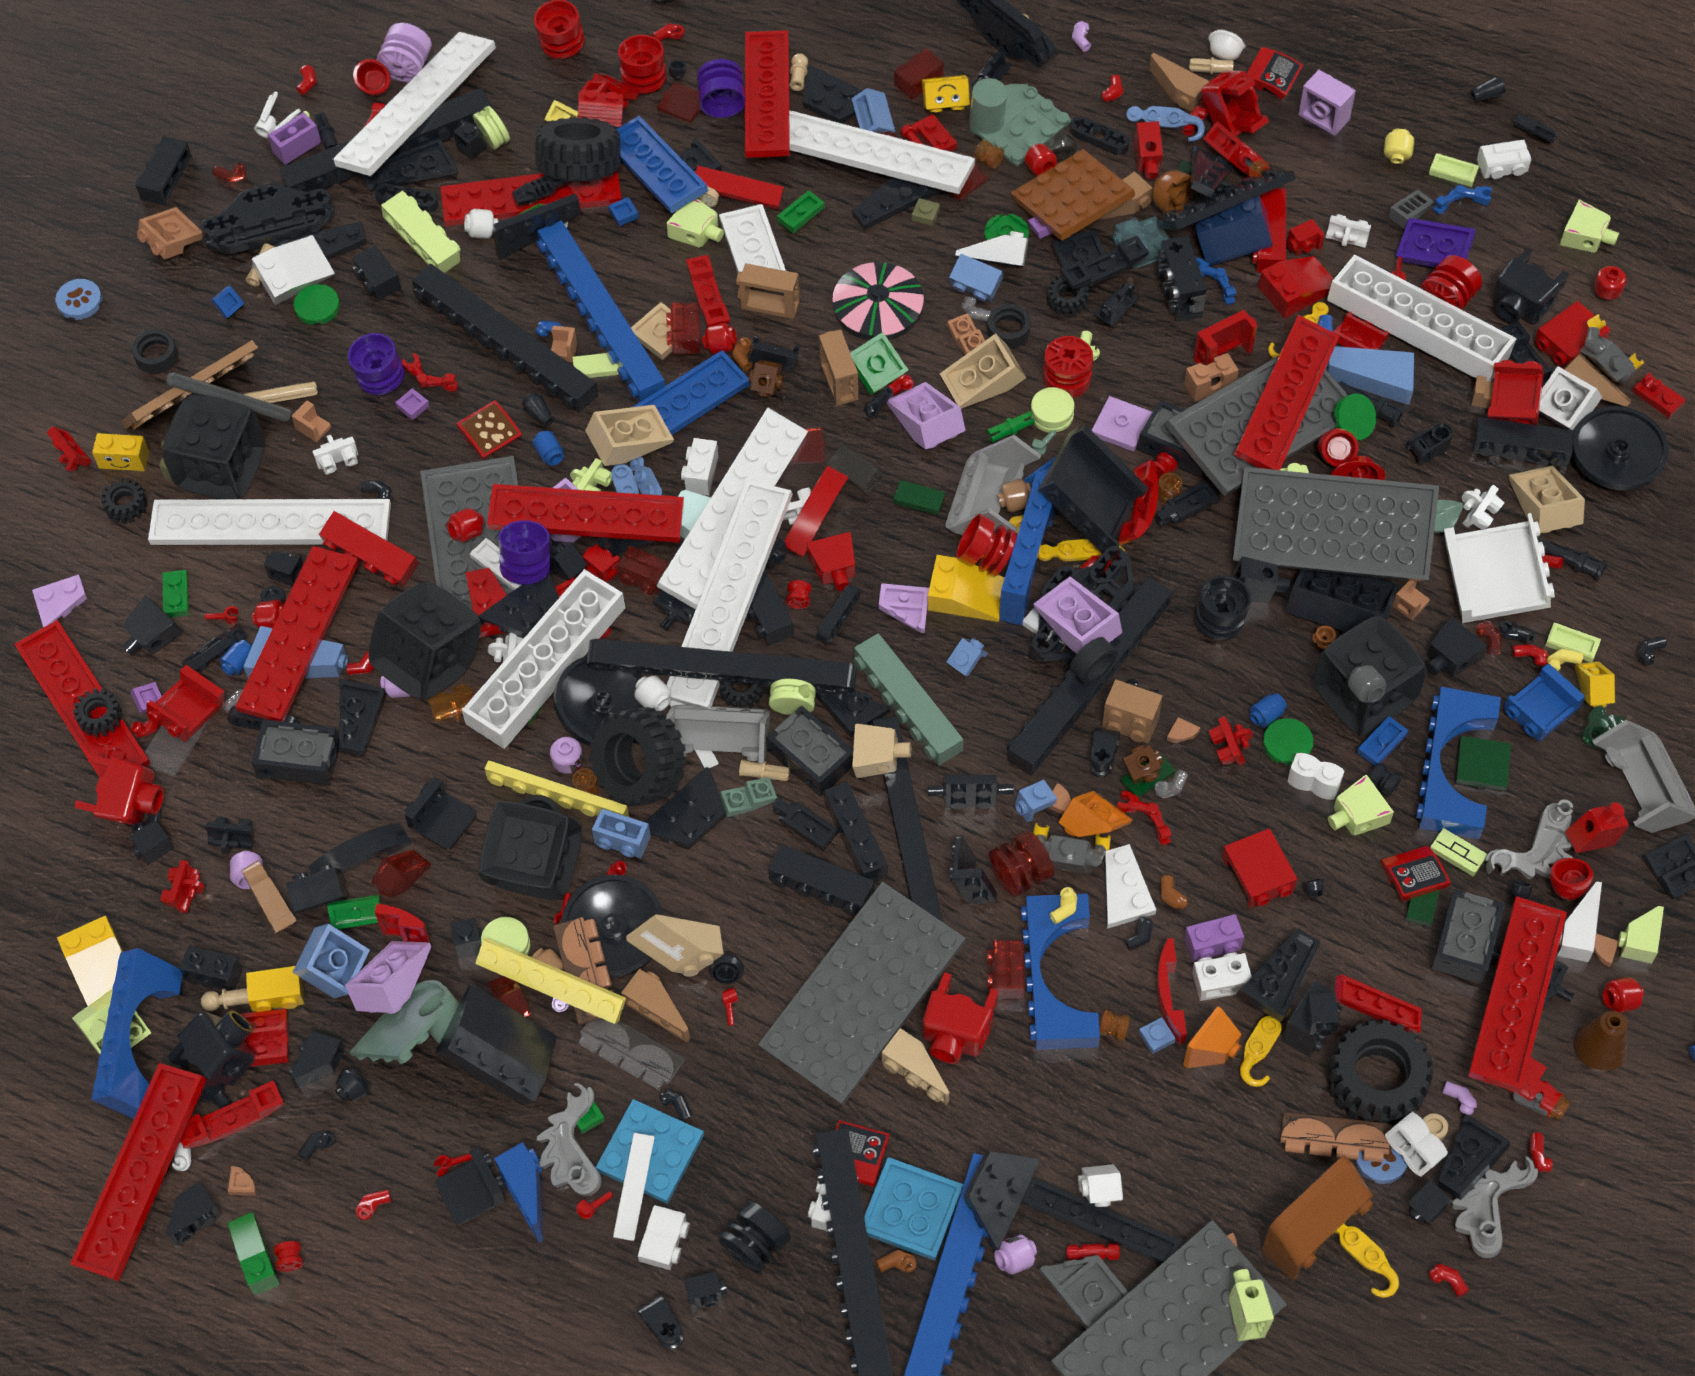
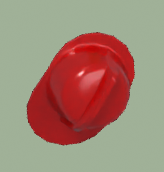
M1367 456L1353 457L1348 462L1339 465L1331 474L1334 476L1385 480L1386 476L1384 469Z

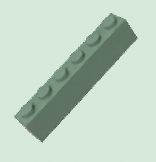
M879 633L854 647L855 658L853 661L857 669L865 672L870 685L880 691L884 703L887 706H892L899 722L907 725L911 737L914 741H919L922 744L923 750L930 760L934 759L937 765L940 766L963 751V738Z

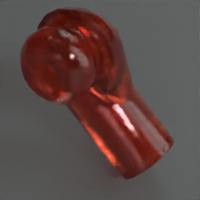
M1490 621L1479 623L1476 627L1477 633L1480 636L1487 635L1489 638V653L1499 655L1501 653V633Z

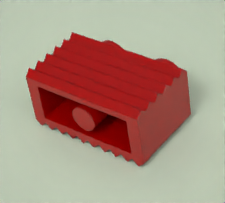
M593 90L579 91L577 118H595L600 121H606L615 127H621L623 112L622 94L618 95L616 92L596 93Z

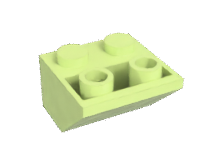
M113 988L72 1017L73 1021L99 1055L101 1053ZM136 1011L130 1026L131 1048L151 1034Z

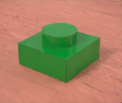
M594 1101L590 1110L576 1124L581 1134L605 1121L604 1116Z

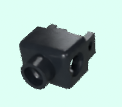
M1525 249L1518 258H1512L1497 279L1492 299L1496 303L1498 315L1509 323H1516L1522 318L1531 324H1537L1555 306L1557 296L1564 289L1569 273L1563 270L1553 280L1546 275L1544 269L1535 264H1528L1532 252Z
M232 1010L223 1018L206 1012H200L177 1034L180 1042L170 1052L167 1059L169 1062L183 1067H188L190 1064L197 1065L204 1074L203 1077L207 1079L199 1098L211 1101L226 1084L234 1086L253 1063L254 1055L244 1042L253 1032V1028L242 1015Z

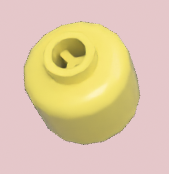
M1405 129L1393 130L1385 138L1384 155L1394 164H1402L1404 161L1409 160L1413 155L1414 137Z

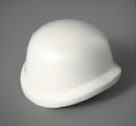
M1225 30L1214 31L1208 37L1211 53L1220 60H1236L1246 46L1239 36Z

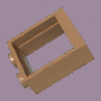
M745 263L743 271L738 272L736 284L740 286L738 299H741V309L794 319L800 302L798 273ZM750 287L784 293V296L751 290Z
M829 331L819 335L820 364L836 406L858 400V372L842 331Z

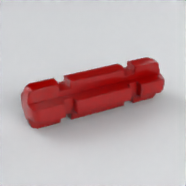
M1117 1243L1108 1244V1246H1104V1244H1084L1082 1247H1078V1245H1068L1066 1247V1258L1068 1261L1084 1259L1085 1257L1098 1255L1102 1260L1104 1258L1117 1260L1120 1257V1248Z

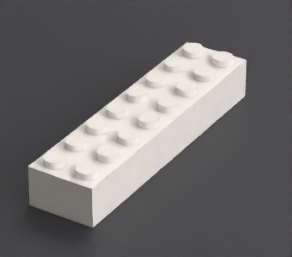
M1356 255L1350 259L1332 281L1327 299L1331 303L1373 323V325L1388 331L1392 335L1474 378H1477V375L1486 377L1488 382H1491L1495 376L1494 363L1508 360L1516 341L1515 337Z
M584 569L462 709L466 725L505 749L555 691L556 684L563 671L571 663L584 657L588 652L589 641L591 639H599L625 609L623 593Z

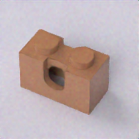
M1226 353L1213 358V363L1202 365L1199 363L1186 368L1184 385L1195 402L1209 397L1236 381L1239 370L1230 355ZM1220 377L1219 383L1211 386V379Z

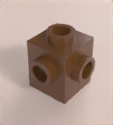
M762 359L755 362V367L751 369L749 375V383H752L751 390L757 391L758 395L765 397L775 394L783 386L784 376L781 375L783 364Z
M1144 745L1136 747L1130 751L1131 755L1123 758L1124 765L1134 785L1143 781L1150 783L1159 778L1158 774L1162 773L1160 765L1164 764L1158 750L1153 752L1151 746L1146 748Z

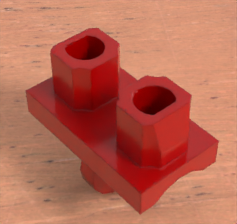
M1226 717L1219 718L1220 725L1209 730V733L1215 745L1227 740L1228 746L1217 750L1220 761L1223 765L1235 761L1239 766L1246 763L1239 744H1242L1243 749L1250 747L1248 741L1253 738L1252 730L1243 729L1242 724H1238L1235 726L1236 732L1234 733Z
M180 860L178 867L169 869L167 877L168 881L173 884L172 889L162 891L160 900L167 906L175 907L181 913H188L195 893H203L205 885L199 882L200 872L192 868L187 860Z

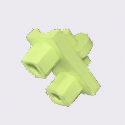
M597 458L589 469L583 467L581 470L574 469L570 473V477L573 480L572 484L579 490L601 491V489L595 487L598 483L607 487L612 481V473L603 468L602 461Z

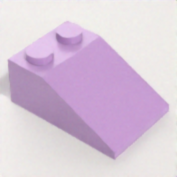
M927 382L887 401V405L912 439L924 449L933 448L937 444L947 439L955 438L958 434L966 431L961 407Z
M1072 577L1067 578L1034 603L1035 609L1075 653H1078L1093 639L1104 637L1108 642H1111L1122 633L1119 613Z
M391 941L345 985L356 1011L384 1012L388 1014L398 1012L402 1005L411 997L431 949L430 943Z

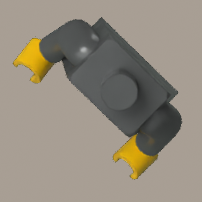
M1599 314L1587 321L1589 329L1585 345L1579 352L1611 382L1626 384L1631 380L1635 370L1644 362L1643 360H1637L1636 353L1628 358L1612 341L1599 336V329L1606 326V322L1604 320L1601 321Z
M1035 823L1032 834L1034 853L1037 857L1043 858L1042 867L1090 875L1091 867H1098L1106 851L1110 850V835L1102 838L1100 834H1096L1095 847L1093 849L1090 843L1085 840L1052 835L1047 840L1050 827L1046 825V828L1040 827L1038 823Z

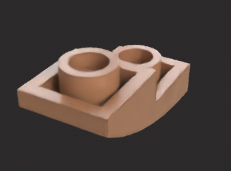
M968 313L947 321L950 333L965 355L985 341L980 329L976 330Z

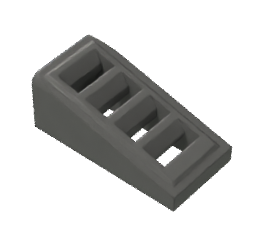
M1416 190L1390 208L1388 218L1405 230L1409 218L1419 219L1435 202L1419 190Z

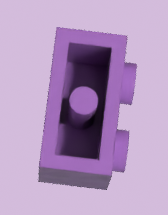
M305 113L300 114L268 134L272 152L285 165L321 143L317 125Z
M1236 914L1186 927L1184 937L1192 963L1202 958H1212L1241 950L1244 940Z

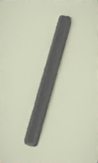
M173 372L167 375L166 383L170 386L195 394L238 402L251 408L255 413L277 420L289 421L292 412L290 409Z

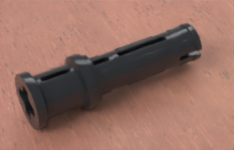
M1343 381L1338 383L1347 395L1362 394L1369 398L1374 405L1377 419L1380 417L1390 422L1393 427H1396L1401 421L1405 412L1404 408H1397L1387 403V400L1384 398L1378 400Z
M1541 536L1537 537L1538 542H1543L1546 555L1562 557L1563 562L1573 566L1577 572L1583 571L1595 576V579L1598 581L1602 577L1608 561L1597 560L1590 557L1587 552H1575Z

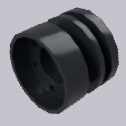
M1220 575L1209 579L1200 592L1194 612V622L1198 630L1214 640H1228L1237 636L1244 626L1251 605V593L1248 587L1241 580L1232 576Z
M748 1201L736 1215L741 1226L729 1223L727 1225L728 1232L722 1231L718 1236V1240L737 1263L751 1272L761 1275L766 1270L765 1264H771L773 1261L767 1249L780 1253L791 1240V1235L782 1223L766 1209L752 1201Z

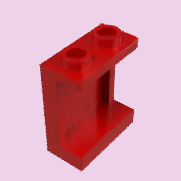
M1576 301L1540 327L1534 342L1557 365L1564 368L1585 345L1589 329L1587 321L1595 315L1579 301ZM1606 325L1599 329V336L1608 340L1611 329Z
M1242 310L1198 332L1193 359L1195 363H1201L1202 365L1213 363V358L1239 346L1247 354L1252 353L1257 329L1255 319L1249 316L1245 310Z
M1502 360L1500 363L1495 362L1491 407L1488 408V418L1538 425L1544 377L1542 365L1534 361H1526L1524 364L1515 363L1511 360Z
M186 665L180 670V680L155 703L151 700L146 703L147 717L152 723L164 727L172 737H178L186 742L225 705L224 690Z
M1270 828L1224 846L1222 859L1226 866L1229 864L1232 866L1248 896L1247 904L1249 908L1256 905L1258 907L1264 906L1273 898L1278 896L1284 898L1294 892L1298 879Z

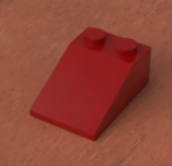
M1315 256L1279 261L1265 268L1260 273L1258 288L1285 319L1327 297L1334 279Z

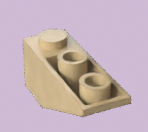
M899 1029L882 1051L883 1066L891 1073L896 1074L897 1072L904 1076L906 1082L915 1088L919 1086L925 1090L932 1100L936 1102L942 1101L947 1105L949 1102V1091L922 1042Z

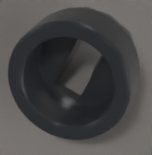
M681 60L671 61L669 63L671 77L681 79L686 73V63Z
M1323 878L1303 883L1305 892L1312 898L1320 897L1325 892Z
M1514 880L1511 884V895L1514 898L1517 896L1528 899L1533 885L1525 881Z

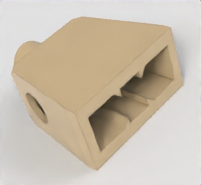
M855 724L853 770L856 778L894 772L897 769V758L911 757V743H898L894 729Z

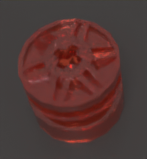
M1030 830L1012 838V847L1005 842L1000 845V849L996 847L989 851L990 862L998 880L1014 898L1023 894V890L1025 892L1030 890L1032 886L1031 881L1038 885L1054 876L1053 864L1045 847Z

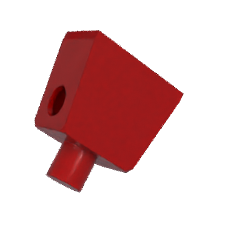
M1159 121L1137 123L1133 143L1138 172H1145L1147 179H1154L1159 176L1158 171L1161 168L1163 157Z
M847 532L807 542V557L822 584L834 583L836 590L843 591L850 584L848 579L855 577L851 533Z
M1614 802L1609 806L1590 809L1565 831L1576 853L1610 847L1617 843L1629 827L1628 821L1623 815L1624 808L1621 804Z

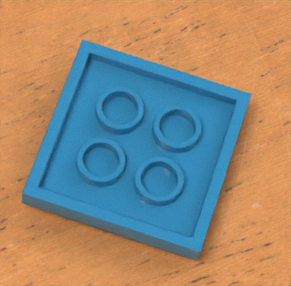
M633 1099L600 1158L596 1169L599 1173L624 1184L634 1133L654 1136L644 1193L668 1204L704 1136V1131Z
M888 1157L864 1216L868 1237L936 1261L964 1184Z

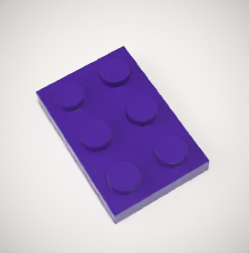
M1409 218L1396 254V260L1398 257H1402V262L1437 267L1446 256L1450 255L1460 256L1467 260L1476 231L1473 228Z

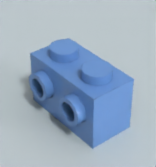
M960 254L949 279L950 284L955 290L962 293L965 291L970 292L974 298L983 302L985 300L992 302L1003 279V274L1001 270Z
M601 809L592 828L594 843L605 850L613 849L620 851L622 855L630 858L634 856L642 858L651 838L648 823L605 809Z

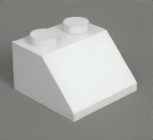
M1557 367L1542 388L1539 412L1562 429H1570L1575 432L1578 423L1594 410L1602 396L1597 388Z

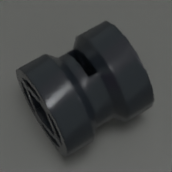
M1379 763L1369 776V779L1375 787L1381 790L1383 795L1390 797L1398 787L1402 777L1397 773L1389 772L1385 765Z

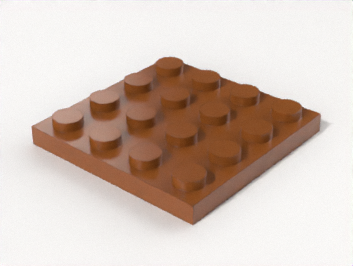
M1082 149L1061 163H1058L1055 168L1052 167L1011 192L1012 200L1063 241L1135 197V192L1132 187Z

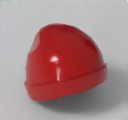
M364 59L354 68L353 80L360 91L367 95L378 96L388 90L391 83V75L388 68L375 59Z
M1336 428L1327 431L1318 441L1320 456L1326 463L1334 467H1338L1356 457L1359 450L1356 437L1345 429Z
M1563 858L1552 866L1550 879L1555 893L1563 900L1572 901L1583 895L1590 888L1594 879V873L1590 865L1582 860Z

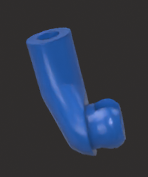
M542 320L538 323L536 333L545 337L548 331L552 332V326L562 325L558 322Z

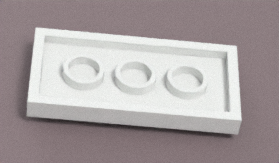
M762 204L719 214L737 272L743 271L745 263L786 271Z

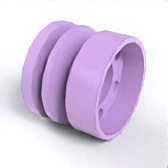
M394 24L388 30L384 44L377 56V61L388 68L391 78L410 82L423 69L424 62L432 46L430 38L424 31L411 24Z

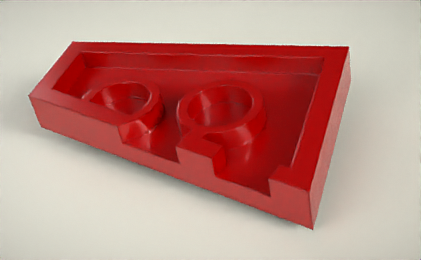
M490 568L465 572L472 609L477 616L507 596ZM486 622L485 625L481 624L479 638L505 632L500 631L499 626Z

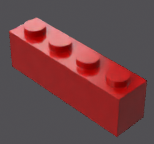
M1275 188L1258 195L1267 210L1273 246L1253 252L1252 264H1256V273H1261L1265 268L1279 261L1286 260L1285 188Z
M336 511L332 512L318 534L323 540L322 544L332 551L338 549L345 555L356 557L359 562L364 564L363 568L374 575L376 572L384 575L383 579L393 586H396L398 583L404 587L419 563L413 555Z

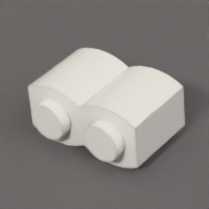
M1297 753L1287 782L1297 789L1312 791L1323 799L1334 800L1340 788L1344 770L1336 764L1320 762L1309 754Z
M1414 1112L1407 1115L1385 1134L1391 1147L1403 1155L1408 1167L1419 1176L1424 1175L1448 1154L1444 1144L1429 1132L1426 1123Z
M654 1205L640 1246L639 1262L671 1270L673 1263H678L681 1255V1248L678 1247L681 1238H686L690 1224L686 1222L685 1213Z

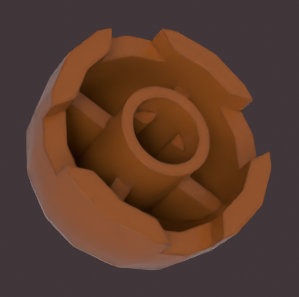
M1178 170L1164 173L1156 179L1153 185V201L1163 213L1173 209L1177 211L1183 209V205L1187 203L1188 199H1193L1195 195V190L1191 189V176Z

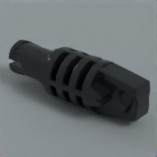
M543 176L514 190L512 198L517 206L532 203L553 195L556 189L568 184L570 185L572 181L566 182L561 179H552L550 176Z

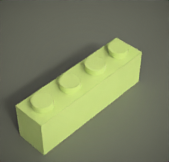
M401 191L381 205L383 218L428 265L431 263L445 273L460 262V247L454 240H449L443 228L439 225L436 226L432 222L430 215L418 207L416 200L412 196L408 197L404 191Z

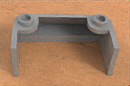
M1015 435L974 452L965 464L946 521V528L955 534L963 535L971 520L980 513L995 522L994 530L1002 524L1006 527V530L1012 529L1017 532L1018 528L998 515L1001 505L997 494L1002 493L1001 486L1004 483L1021 479L1024 474V466L1039 460L1041 455Z
M674 705L666 715V719H671L676 725L674 728L679 730L682 735L680 739L686 748L684 757L693 750L742 752V755L747 756L749 761H759L758 763H764L767 756L766 737L769 735L770 725L769 710L711 706L710 710H706L693 705Z
M1625 720L1592 740L1594 745L1606 750L1605 757L1612 767L1616 766L1623 770L1642 808L1638 812L1639 817L1634 821L1636 827L1654 833L1695 819V805L1662 741L1654 732Z

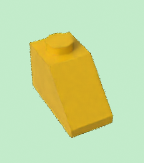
M1599 661L1575 664L1581 693L1585 695L1584 700L1589 705L1595 708L1606 707L1607 704L1615 703V676Z

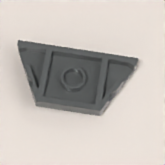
M1098 1255L1085 1257L1081 1260L1065 1261L1062 1264L1052 1266L1046 1265L1039 1269L1042 1276L1086 1330L1129 1293Z

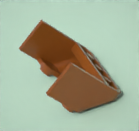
M1342 1156L1281 1213L1269 1227L1262 1252L1293 1282L1297 1279L1302 1267L1307 1270L1317 1260L1315 1253L1318 1248L1352 1215L1356 1216L1360 1213L1363 1216L1374 1205L1372 1202L1373 1194L1354 1164L1346 1156Z

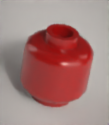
M1036 144L1027 151L1024 162L1036 176H1039L1052 167L1055 168L1057 157L1045 144Z
M1607 266L1599 270L1594 282L1595 293L1605 300H1614L1620 297L1627 282L1624 271L1615 266Z
M727 323L708 326L705 330V335L702 336L703 346L705 349H709L713 355L721 350L725 353L731 352L734 349V345L737 344V335L734 327H730Z
M471 508L463 509L450 516L447 523L448 533L454 540L462 543L481 535L484 519L480 513Z
M272 600L258 603L255 607V612L252 613L253 624L258 628L263 626L273 629L284 606L283 602Z
M1624 977L1608 982L1602 997L1604 1004L1610 1010L1625 1013L1634 1011L1641 1006L1644 991L1636 980Z

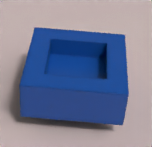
M629 197L608 205L609 212L618 226L639 218L638 211Z
M226 286L211 299L212 303L225 318L231 316L244 304L231 286Z

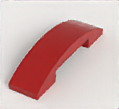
M708 255L686 259L693 289L706 325L729 323L730 318L719 293Z
M1152 460L1134 469V474L1148 487L1145 495L1135 500L1131 520L1122 524L1118 541L1121 546L1139 538L1148 529L1153 520L1158 501V476L1155 462Z
M827 466L784 541L786 542V549L804 557L807 552L806 543L814 540L815 534L835 499L839 496L848 480V476Z
M1168 938L1161 953L1158 967L1157 999L1163 1020L1178 1044L1183 1045L1186 1041L1187 1031L1184 1010L1173 1011L1168 973L1175 972L1177 961L1173 938Z
M274 1081L250 1090V1096L201 1118L199 1114L190 1117L180 1139L183 1148H193L228 1137L259 1122L279 1109L284 1103Z

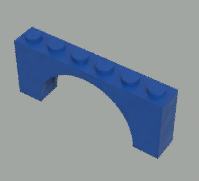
M1039 471L1035 475L1001 589L1000 620L1022 626L1029 607L1032 581L1046 527H1052L1057 508L1038 490L1047 474Z
M1441 687L1438 696L1434 695L1431 710H1436L1435 717L1431 716L1428 731H1432V738L1427 739L1425 752L1430 754L1429 760H1424L1422 774L1426 775V782H1421L1419 796L1423 797V803H1418L1416 818L1420 819L1419 828L1441 832L1444 828L1455 835L1480 839L1484 829L1487 806L1465 798L1449 784L1441 768L1440 752L1451 739L1462 733L1472 730L1494 731L1499 716L1501 697Z
M1076 894L1077 906L1075 913L1058 924L1053 923L1049 913L1060 907V895L1026 896V904L1021 906V920L1026 921L1027 929H1023V945H1028L1029 953H1024L1025 968H1030V977H1026L1027 992H1032V1001H1028V1016H1033L1034 1025H1030V1041H1035L1036 1050L1099 1047L1098 1013L1079 1011L1060 1002L1046 987L1040 971V962L1045 951L1057 938L1070 931L1089 927L1088 894Z
M139 948L121 952L119 955L92 1095V1101L132 1119L135 1118L149 1086V1083L140 1073L131 1051L130 1026L132 1017L137 1006L147 996L164 999L179 995L183 976L179 968Z

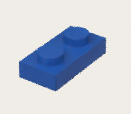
M1388 716L1358 748L1357 753L1376 767L1407 736L1409 730Z

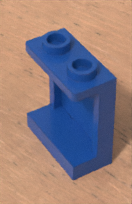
M1548 663L1542 668L1539 677L1514 697L1510 695L1506 699L1503 710H1505L1510 719L1516 720L1529 736L1534 737L1540 742L1580 709L1585 695Z

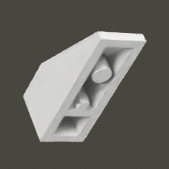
M1010 231V235L999 236L956 250V255L960 256V254L971 258L1024 266L1029 238H1023L1024 233Z
M1596 882L1564 923L1557 956L1589 962L1594 952L1602 882Z

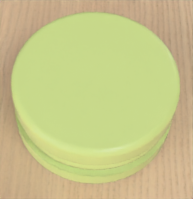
M490 106L485 107L480 113L477 112L473 115L476 126L480 129L483 138L493 150H497L500 146L510 141L504 124Z
M1050 387L1042 389L1032 399L1031 413L1033 416H1031V419L1034 418L1035 426L1042 431L1049 433L1052 430H1056V432H1061L1068 428L1073 421V398L1068 392L1060 388Z
M777 680L770 687L769 706L774 711L786 715L796 714V710L800 706L812 712L815 705L816 689L810 683L802 680Z
M501 917L491 921L484 928L481 935V945L483 940L488 938L525 955L529 954L530 939L528 932L519 920L511 917Z

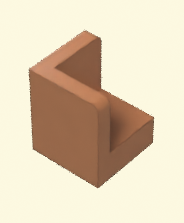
M552 326L553 343L551 350L567 362L573 363V357H575L577 348L575 328Z
M306 401L292 415L296 430L315 442H318L331 428L330 423L317 415L314 404Z
M1409 580L1396 594L1393 607L1413 620L1427 606L1430 599L1415 589L1417 581Z

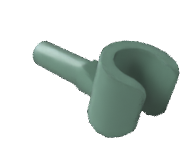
M1056 430L1050 431L1043 441L1034 439L1033 449L1040 455H1044L1047 444L1057 433Z

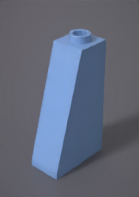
M1335 346L1325 369H1327L1336 382L1343 381L1352 387L1404 404H1410L1413 393L1414 353Z
M263 626L259 628L244 664V670L248 678L272 628ZM322 640L305 678L339 677L342 669H345L348 663V655L343 644Z

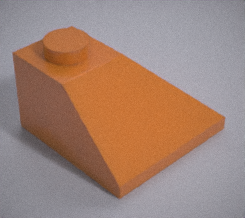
M1093 790L1073 798L1058 823L1065 827L1064 830L1068 834L1083 837L1114 831L1130 824L1133 819Z
M1217 1006L1188 1044L1183 1064L1186 1068L1224 1064L1229 1057L1234 1058L1241 1049L1242 1045L1239 1044L1241 1033L1220 1007Z

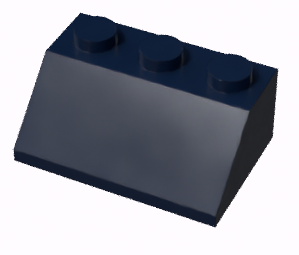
M1260 196L1248 199L1195 222L1200 245L1209 266L1273 246L1267 210Z

